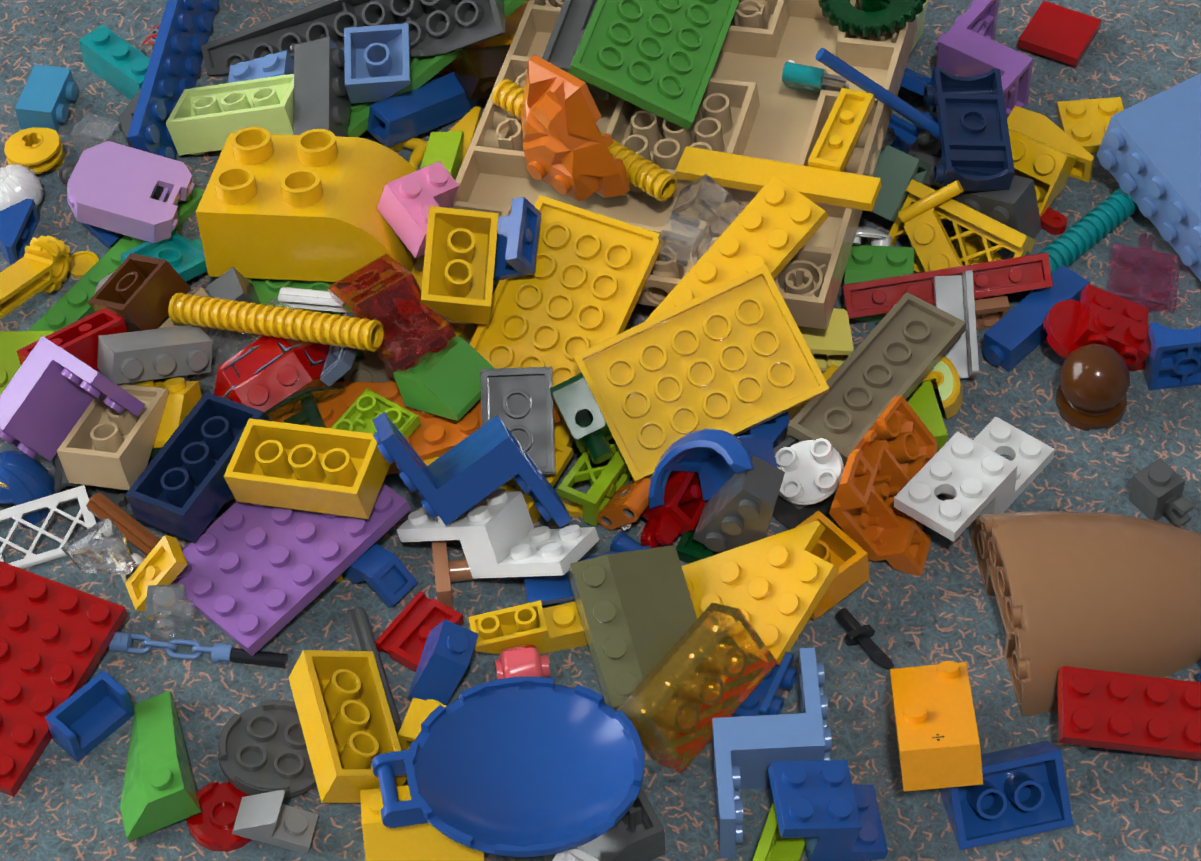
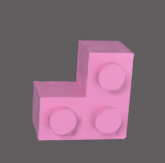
M438 161L385 185L377 209L415 258L425 254L429 206L450 208L459 184L444 165Z

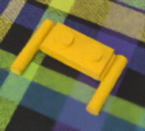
M958 180L898 211L899 218L905 225L903 227L925 272L963 266L934 207L964 192Z

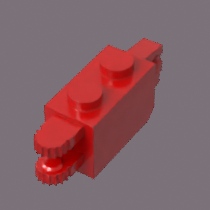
M671 471L664 492L665 505L650 510L648 506L642 514L647 523L640 536L641 545L652 548L662 545L667 546L673 544L679 534L694 530L700 519L703 506L707 502L703 500L698 472Z

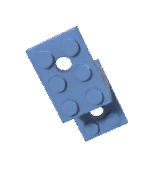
M815 647L799 649L798 695L800 713L712 718V758L720 859L736 858V844H743L742 799H740V790L771 788L768 774L771 761L830 760L832 738L831 729L827 727L826 718H828L827 694L823 695V685H825L824 663H816Z

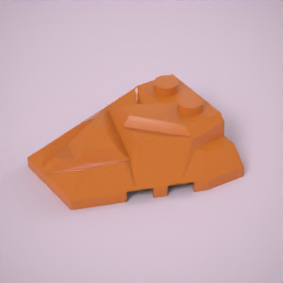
M534 54L528 60L520 115L523 131V150L529 174L536 180H543L552 185L560 194H567L577 201L586 200L594 192L604 198L626 195L630 191L626 167L622 159H616L611 156L608 147L614 143L611 135L606 133L602 136L596 125V122L602 116L586 83Z
M902 395L892 399L848 456L829 514L842 530L868 553L869 560L874 562L887 560L895 570L920 576L922 575L930 549L931 536L923 531L924 524L893 507L894 497L937 453L938 441Z

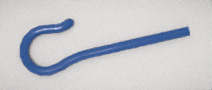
M821 48L818 51L816 60L863 91L874 94V98L940 141L937 116L927 111L920 112L826 49Z

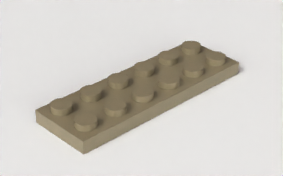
M906 292L826 381L830 388L829 392L810 400L788 424L787 434L800 441L816 440L819 438L827 439L839 452L843 464L846 465L850 453L892 399L901 395L905 400L965 332L966 322Z

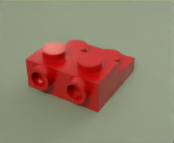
M1087 284L1081 291L1074 344L1082 346L1095 343L1111 346L1125 358L1127 366L1137 369L1150 355L1151 341L1148 334L1149 326L1147 325L1149 308Z

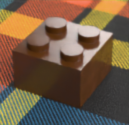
M131 253L87 303L95 312L106 307L124 318L127 332L157 329L169 315L168 306L172 296L179 292L187 294L191 288L167 260Z

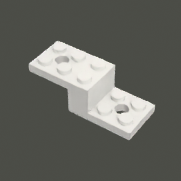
M995 416L974 440L957 431L894 497L893 507L954 542L978 516L1004 513L1052 461L1055 449ZM1001 455H1009L1013 458V460L1010 461L1002 457ZM942 494L949 499L942 501L936 496Z
M505 489L495 490L447 526L439 516L433 519L422 506L419 510L409 514L408 520L397 529L401 542L460 540L473 579L565 575L569 571L570 564L578 562L599 541L595 527L580 528L579 525H569L562 529H549L548 526L534 529L522 491L506 492Z

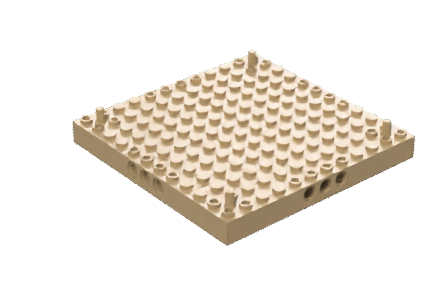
M529 0L455 181L459 184V188L450 208L499 213L498 217L510 215L512 199L525 197L531 204L535 205L539 195L663 234L665 242L637 301V304L658 307L758 193L677 179L674 193L663 202L656 200L655 197L648 195L647 192L645 193L639 188L634 187L631 183H629L630 191L624 196L604 198L594 192L586 200L577 201L567 194H560L552 185L545 181L533 178L526 167L527 162L523 150L521 120L501 107L494 105L492 100L496 86L504 79H510L525 88L528 60L534 54L540 58L543 57L564 0ZM739 0L694 122L689 130L611 93L608 100L593 98L602 116L596 122V125L600 132L610 134L613 141L615 140L621 145L628 147L629 150L635 151L636 154L642 155L645 159L652 161V163L659 165L660 168H664L676 175V167L686 146L808 166V159L840 92L821 90L820 94L786 88L782 82L785 62L792 60L796 64L826 69L828 74L841 76L816 60V54L821 48H824L897 96L917 32V17L913 22H906V27L903 29L895 27V33L888 34L884 31L880 37H876L874 33H871L869 37H863V34L860 32L853 36L850 35V30L842 32L838 30V26L829 24V20L822 15L819 0ZM849 0L851 5L860 10L858 0ZM847 80L846 83H849L850 89L865 92ZM874 98L875 104L844 172L871 177L874 175L893 112L891 108ZM814 202L826 211L828 219L776 276L774 281L797 326L827 330L863 210ZM499 280L493 281V284L497 285Z

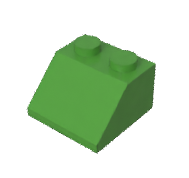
M852 245L845 268L844 285L913 274L914 247ZM843 297V309L846 310L845 300ZM887 313L851 318L849 321L879 322Z
M436 331L412 356L406 359L393 375L405 407L459 421L481 399L480 369L495 368L463 338Z

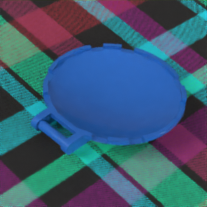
M512 677L476 685L460 692L459 699L450 703L445 708L439 705L423 721L421 731L415 741L411 742L409 750L383 753L375 756L372 760L373 774L379 779L384 806L381 809V817L386 827L397 828L430 822L442 834L469 848L501 856L534 857L555 854L579 847L596 839L615 826L632 807L640 792L644 776V752L638 732L622 710L617 712L606 704L604 696L581 685H577L575 689L557 685L554 678ZM406 775L411 800L399 801L394 777Z

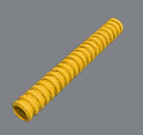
M504 79L496 86L493 92V103L521 120L524 88L510 79ZM613 141L614 143L608 147L611 156L616 159H622L626 167L629 183L641 191L647 192L648 195L655 197L660 202L666 201L672 196L677 186L676 175L669 173L664 168H660L659 165L645 159L642 155L636 154L635 151L629 150L628 147L621 145L619 142Z
M180 292L172 296L168 306L169 318L177 324H190L248 334L254 333L275 338L282 337L295 341H310L312 343L329 344L331 346L338 345L351 349H367L374 352L378 350L384 337L383 326L380 321L375 319L351 318L346 315L323 314L317 311L295 310L293 308L267 306L265 304L239 302L237 300L230 301L228 299L203 297L200 295L194 296Z

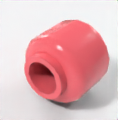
M532 644L503 649L500 659H495L497 680L512 677H551L548 656H540L538 648Z

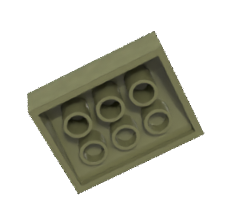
M675 545L606 554L570 564L568 578L602 696H604L606 704L617 712L619 710L626 712L717 687Z

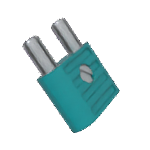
M792 60L784 64L782 82L786 88L820 94L821 90L840 92L841 88L850 89V85L846 83L847 80L844 77L828 74L826 69L796 64Z

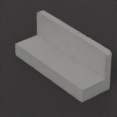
M964 271L962 275L934 276L935 307L966 322L965 332L947 351L944 357L953 362L959 373L960 380L975 379L979 374L973 271Z

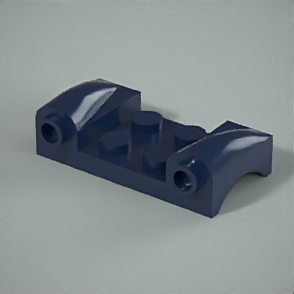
M934 67L930 85H925L924 104L930 105L931 112L937 111L942 150L940 162L935 163L933 168L934 183H939L941 189L958 180L964 192L1010 190L1015 171L1000 69H992L978 76L959 77L947 73L942 68Z

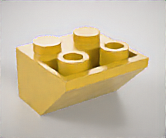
M1009 129L1014 175L1034 180L1039 215L1041 217L1064 188L1077 158L1019 131Z

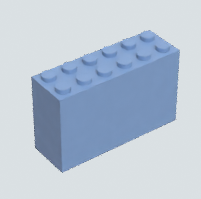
M1200 73L1112 115L1096 156L1102 167L1112 174L1122 191L1132 198L1143 216L1152 222L1163 240L1173 247L1183 264L1188 266L1201 282Z

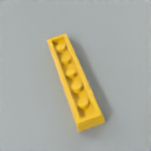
M688 146L685 147L675 170L676 177L680 180L757 193L775 175L812 202L870 212L873 210L882 187L881 178Z

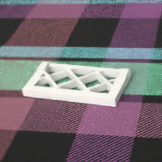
M85 485L0 510V522L9 519L15 520L6 539L0 537V542L3 543L0 548V561L4 562L2 554L7 545L26 554L24 559L8 563L21 569L102 546L103 537L99 533L94 514L86 507L89 498ZM78 499L81 508L76 518L57 509L59 504ZM45 508L50 509L41 528L22 519L26 514ZM54 512L73 521L64 540L45 531ZM82 514L85 522L80 520ZM19 523L38 532L29 550L10 542ZM77 524L87 528L89 539L73 544L67 542ZM42 534L61 544L59 548L37 555L32 553Z

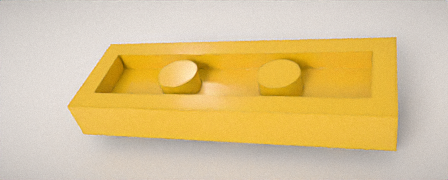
M841 88L808 159V166L844 172L875 104L874 94Z

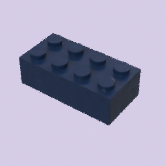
M205 392L125 494L137 521L195 543L232 495L223 476L248 419L266 420L264 412Z

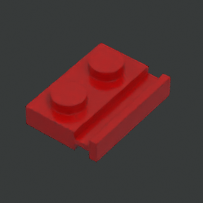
M419 591L375 641L377 650L388 653L390 658L416 672L429 631L444 619L462 626L464 624L463 614L434 598L432 600L427 598L424 592Z

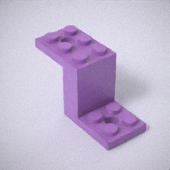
M973 0L970 8L963 15L960 14L956 18L951 29L947 33H942L938 38L935 47L938 51L937 62L934 67L942 68L947 73L958 75L959 77L978 76L992 69H1000L1005 109L1008 118L1014 106L1024 108L1028 104L1033 58L993 40L996 34L999 0Z
M42 336L0 395V438L10 444L12 443L33 459L40 454L51 462L57 453V449L95 397L120 414H122L124 409H127L138 416L145 404L98 371Z

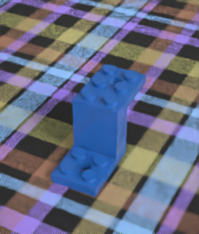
M385 411L373 419L377 430L373 436L379 444L377 447L389 464L396 461L395 465L401 472L399 475L411 492L416 490L422 499L421 504L433 519L439 516L446 526L513 477L526 495L530 494L536 508L547 522L553 518L561 528L572 520L560 496L498 415L428 466Z

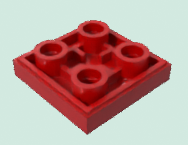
M1043 0L1019 37L1018 47L1076 67L1101 28L1102 20Z

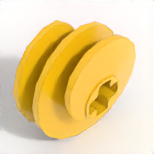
M31 127L23 129L11 135L5 143L4 152L8 165L21 164L23 167H29L35 174L54 171L60 168L65 161V152L60 136L56 130L50 128Z

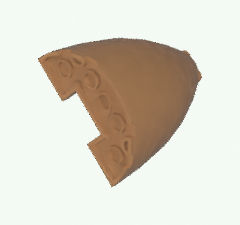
M1023 511L980 515V517L973 521L970 539L986 594L995 593L1007 634L1004 656L1022 717L1058 710L1057 672L1061 666L1164 678L1191 666L1201 659V533L1156 520L1108 512Z

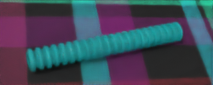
M1119 187V189L1100 202L1092 211L1079 219L1078 222L1074 223L1072 227L1059 235L1057 239L1053 240L1051 244L1047 245L1038 254L1048 252L1051 274L1062 265L1068 268L1082 254L1088 252L1090 248L1106 237L1109 232L1115 230L1117 226L1121 225L1123 221L1139 210V207ZM1033 290L1020 292L1024 296L1020 295L1018 292H1015V294L1024 299Z

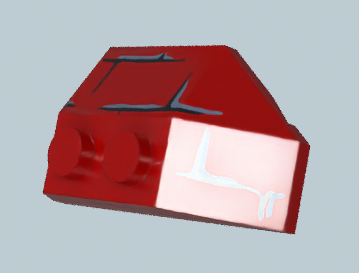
M264 335L218 366L214 395L263 411L268 421L277 415L269 416L280 404L305 390H313L323 384L320 380V375L330 345Z

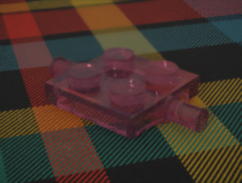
M1147 233L1139 236V248L1113 243L1110 254L1107 291L1149 308V312L1174 313L1177 304L1180 256L1153 251L1154 237L1150 233L1147 242Z

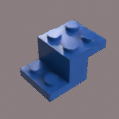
M847 760L770 762L768 774L781 838L804 837L808 861H867L886 858L888 848L874 785H853Z

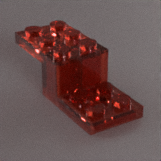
M387 254L327 287L332 298L351 317L375 319L381 322L384 331L383 341L378 350L373 353L394 372L397 370L404 371L417 364L419 357L428 352L435 353L444 349L449 344V340L456 336L450 323L432 309L420 303L421 289L413 274Z

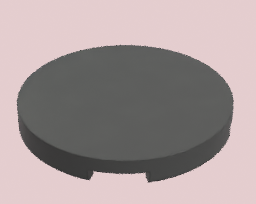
M285 700L262 701L260 706L248 709L239 715L234 714L223 727L218 740L219 765L227 780L240 791L248 795L284 790L285 795L283 799L301 795L317 785L295 702Z

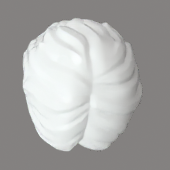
M12 164L0 168V211L25 199H34L36 209L39 203L42 202L44 192L40 183L41 179L36 177L35 172L30 170L29 167H23L21 164Z

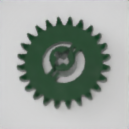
M819 0V6L822 9V15L829 20V24L838 26V30L842 32L850 30V35L853 36L860 32L863 34V37H869L871 33H874L876 37H880L884 31L892 34L895 33V27L903 29L906 27V22H913L916 19V15L923 11V4L926 0H858L860 10L851 5L849 0Z

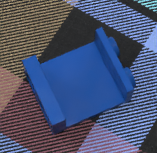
M525 197L512 199L510 215L498 217L493 281L530 275L535 272L541 212Z

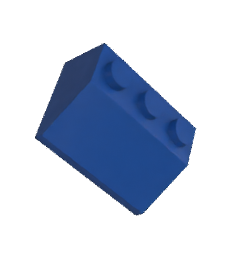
M1048 740L981 754L983 785L940 788L941 798L960 850L1074 826L1062 753L1059 748Z

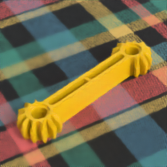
M41 235L39 238H32L30 246H25L24 257L0 272V319L39 292L51 293L53 290H60L62 282L67 281V273L71 271L69 268V264L72 261V256L69 255L70 246L52 236L46 237Z

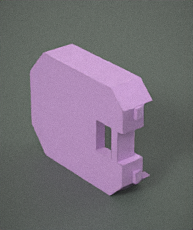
M106 141L83 150L67 182V202L78 222L156 243L171 238V233L178 223L177 203L179 200H187L195 183H192V174L184 162ZM157 186L164 187L159 200L152 199Z

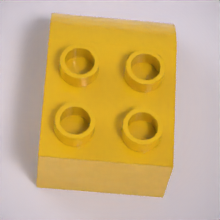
M253 126L240 129L235 133H229L196 210L208 276L220 277L234 267L245 278L405 285L414 256L378 211L377 206L387 183L413 173L416 170L402 156L382 144L360 137L335 136L333 132L326 129H312L301 135L270 134L265 128Z

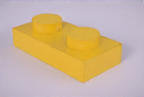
M164 535L125 582L135 610L142 612L150 610L188 565L176 537Z

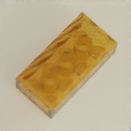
M712 602L616 711L622 710L638 732L643 748L655 763L683 772L712 739V718L731 717L776 665L777 660L739 608Z

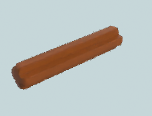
M98 492L89 499L86 505L87 509L146 556L161 540L102 493Z

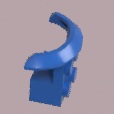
M703 429L685 435L674 442L662 454L654 469L648 495L649 509L653 510L665 505L664 492L671 471L698 472L703 500L708 501L735 473L742 474L754 469L751 459L753 455L777 468L772 440L757 439L756 435L753 434L736 438L731 433L715 429Z

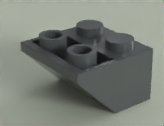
M642 786L632 807L615 826L596 839L577 848L600 861H649L664 855L665 831Z

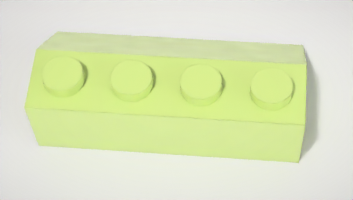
M294 74L184 89L166 121V126L178 155L191 154L198 156L209 151H222L229 133H235L246 127H262L267 129L270 134L293 135Z

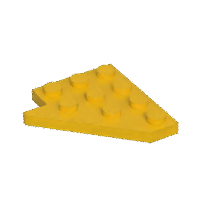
M813 521L681 566L697 620L780 665L785 653L790 652L839 571L833 564L811 553L825 527L820 522Z

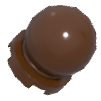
M1095 343L1082 345L1069 353L1060 370V385L1056 393V405L1060 411L1061 418L1069 425L1084 431H1089L1090 428L1102 427L1109 429L1120 422L1126 411V392L1130 386V373L1125 358L1111 346Z

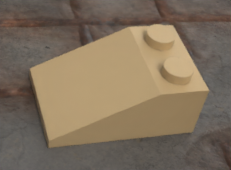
M116 384L145 404L138 416L127 409H124L122 414H120L95 397L57 449L68 482L129 490L148 465L169 395L166 388Z

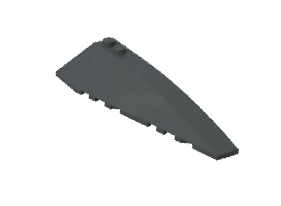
M321 0L201 45L207 75L229 74L230 66L285 50L289 52L294 60L295 44L330 37L344 51V28L409 23L410 58L445 55L506 34L504 0Z

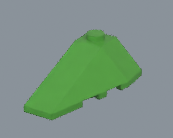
M170 690L135 704L120 803L126 837L129 842L201 813L173 694Z

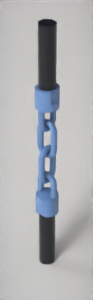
M119 631L115 633L108 646L110 651L145 654L150 649L166 650L170 657L186 660H195L202 653L211 654L212 663L231 664L233 662L285 669L288 661V654L258 651L251 656L244 649L234 648L233 645L214 643L213 647L201 646L197 641L173 639L170 642L153 641L146 635ZM133 639L144 640L141 643L143 648H132ZM175 644L194 646L192 648L193 654L175 653L177 651Z

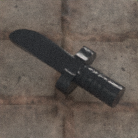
M846 608L839 610L835 618L848 632L845 636L846 644L855 646L860 644L878 665L885 669H893V662L870 638L874 635L875 630L870 625L861 626Z

